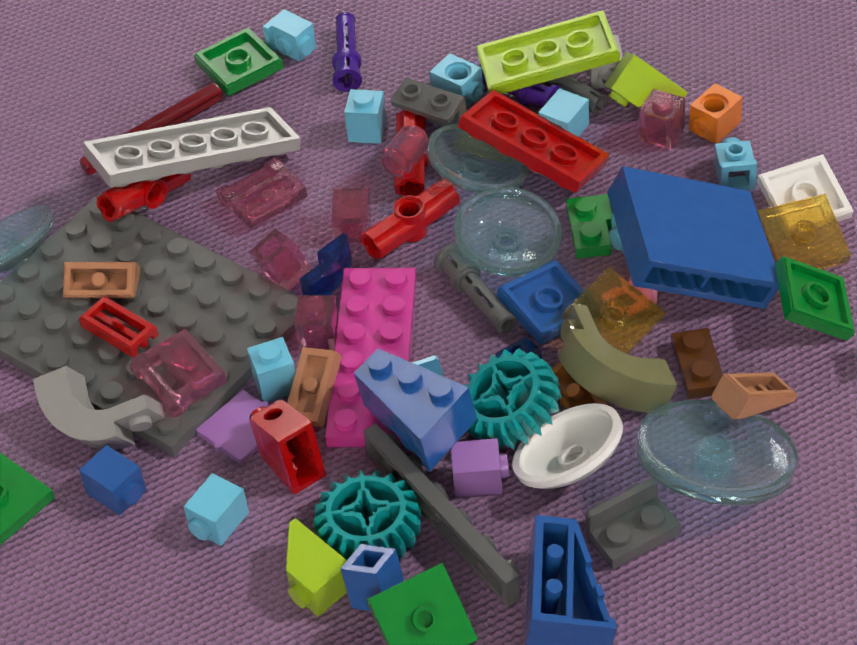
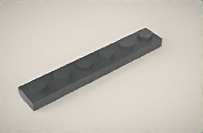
M376 423L364 430L367 456L386 476L392 473L394 478H396V482L405 480L408 489L413 490L417 496V503L421 508V514L506 606L509 607L521 599L520 580L522 577L516 564L509 558L505 560L497 552L492 539L485 532L480 534L472 526L471 519L466 511L461 507L455 508L448 500L443 487L438 482L432 483L425 476L422 466L414 457L409 459L404 454L393 434H386Z

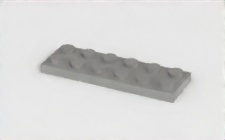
M271 107L84 141L83 155L109 187H124L129 185V183L144 180L155 181L165 176L190 174L195 170L210 167L220 168L225 164L240 161L251 162L256 158L271 155L281 156L287 152L300 150L301 138Z

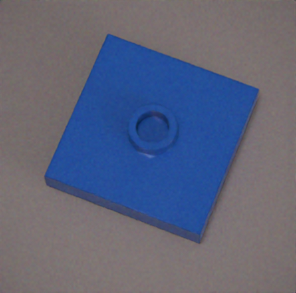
M557 260L498 287L496 295L539 345L561 335L562 322L567 319L573 304L587 305L593 319L598 317L600 307Z

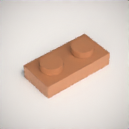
M303 347L287 403L312 422V426L323 427L342 356L333 350Z

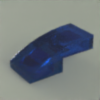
M344 232L317 251L319 265L300 278L302 295L304 298L314 302L315 309L336 290L343 280L344 268H349L351 265L352 257L349 236Z

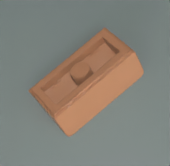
M64 262L63 298H102L103 296L107 298H135L141 267L136 262Z

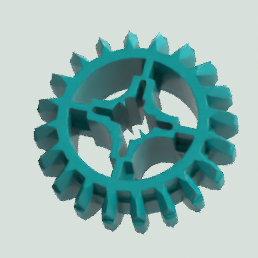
M518 348L512 355L511 352L504 349L501 357L497 358L490 354V361L487 364L477 363L478 371L475 374H467L469 384L465 386L469 387L477 418L467 430L472 437L475 436L478 440L498 438L499 450L505 444L514 450L518 441L521 440L529 445V436L534 433L542 436L541 427L543 424L553 425L549 414L559 412L556 401L562 398L558 388L560 384L549 364L532 351L526 354Z
M377 469L372 476H366L362 470H360L356 478H350L345 474L343 483L339 484L331 481L330 492H321L320 503L315 504L314 532L346 560L350 558L360 544L396 549L398 557L404 559L406 548H414L415 536L420 535V519L422 515L421 508L417 503V496L413 490L408 489L405 480L396 482V478H394L392 473L384 478H381V474ZM366 514H369L370 524L366 526Z

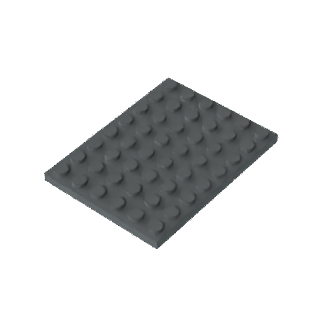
M96 196L0 282V358L35 378L64 366L77 371L85 376L89 399L95 410L108 409L144 394L160 402L163 405L165 418L152 423V427L147 430L132 431V433L175 457L197 434L196 429L224 406L253 377L247 348L283 337L286 343L315 313L314 302L134 211L114 222L105 220L97 208ZM64 262H136L141 268L135 298L109 299L157 326L159 336L154 340L149 338V345L144 349L139 347V354L132 358L82 328L79 317L101 298H63ZM103 309L100 311L105 315L109 316L110 318H116L115 316L104 311ZM123 322V325L137 334L140 333L137 329Z

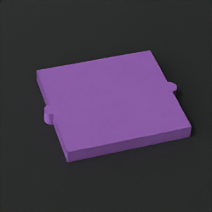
M242 389L196 429L197 435L212 444L217 453L223 452L242 465L258 451L249 422L250 414L254 409L260 406L268 407L269 404L267 401L261 402Z

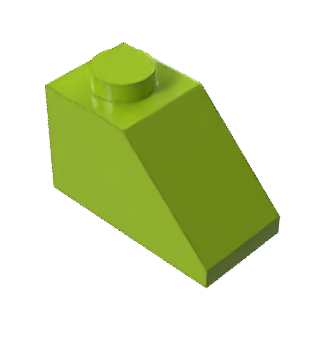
M629 52L625 53L604 84L605 87L612 91L609 97L623 107H626L628 103L636 107L682 99L688 93L635 54Z
M294 518L289 522L286 563V572L290 586L288 593L296 605L303 609L305 607L309 608L319 617L347 593L341 573V567L347 560Z

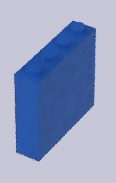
M625 166L621 167L607 194L633 286L763 309L767 307L779 290L775 261L750 191Z

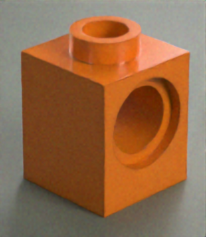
M714 83L690 104L689 130L715 144L719 143L741 123L743 97Z

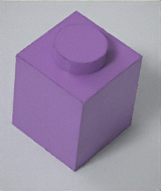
M498 438L456 442L451 448L455 498L502 494L501 478L509 477L507 454H499Z

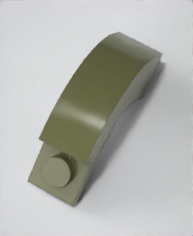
M573 304L567 319L561 325L560 334L564 344L558 356L569 375L583 388L611 404L633 411L664 413L677 387V383L665 359L635 357L619 351L600 335L587 305Z

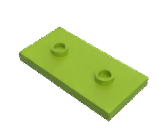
M604 10L475 46L489 93L495 90L500 94L621 61L620 53Z

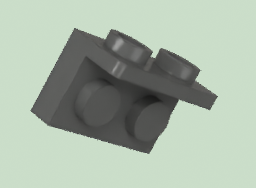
M405 77L390 99L391 105L423 116L426 118V121L437 124L444 129L464 132V130L458 128L461 115L467 111L464 96Z
M653 478L641 484L631 485L622 494L608 501H601L595 504L586 513V537L612 570L681 534V524L658 498V483Z

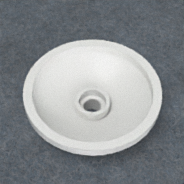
M584 404L564 410L551 417L553 425L543 424L541 427L542 436L534 433L529 436V445L524 442L520 443L513 457V471L521 483L539 489H554L580 482L595 473L612 456L623 433L622 420L614 408L605 404Z

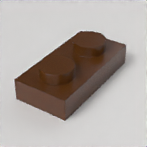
M703 328L671 333V345L687 399L712 396L723 373L709 329Z

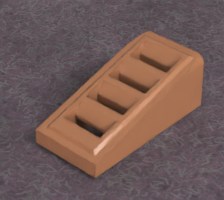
M774 372L723 374L712 394V400L735 420L747 418L795 402L798 395Z

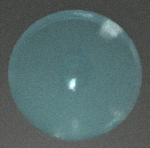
M712 400L677 401L654 409L642 420L636 441L638 460L646 472L656 481L683 496L720 505H750L775 498L790 486L798 460L797 450L793 441L776 423L761 414L734 420Z

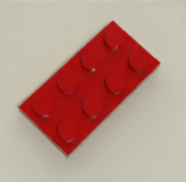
M495 90L491 91L461 115L458 128L469 133L471 137L482 140L498 149L501 154L516 159L526 165L531 171L548 177L557 182L560 187L571 190L574 193H577L606 165L610 155Z

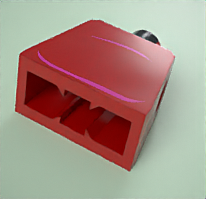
M278 400L268 407L260 406L252 411L249 422L262 459L294 495L327 476L312 422L284 400Z

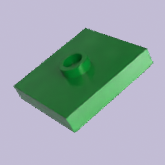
M248 27L194 54L195 63L228 96L284 68L282 59Z
M781 256L775 263L784 319L848 341L855 334L844 277Z
M0 453V546L55 499L53 491L2 453Z
M443 563L365 599L386 645H468L478 640Z

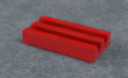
M105 296L79 317L82 328L132 358L139 354V347L144 349L149 345V338L154 340L159 336L157 326ZM103 309L104 311L110 313L116 318H110L109 316L105 315L100 311ZM123 322L137 329L140 333L137 334L123 325Z

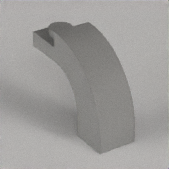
M67 366L33 379L38 403L49 422L62 433L91 447L102 449L108 445L112 449H122L133 446L135 443L132 431L147 430L152 427V423L165 418L163 405L145 394L108 409L95 410L89 399L85 376Z

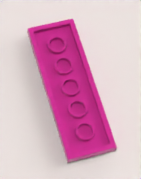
M344 268L335 351L342 356L328 408L325 434L327 447H366L363 431L375 423L386 434H393L400 446L403 447L399 436L392 429L389 431L363 405L354 372L377 348L410 362L417 281L416 268Z

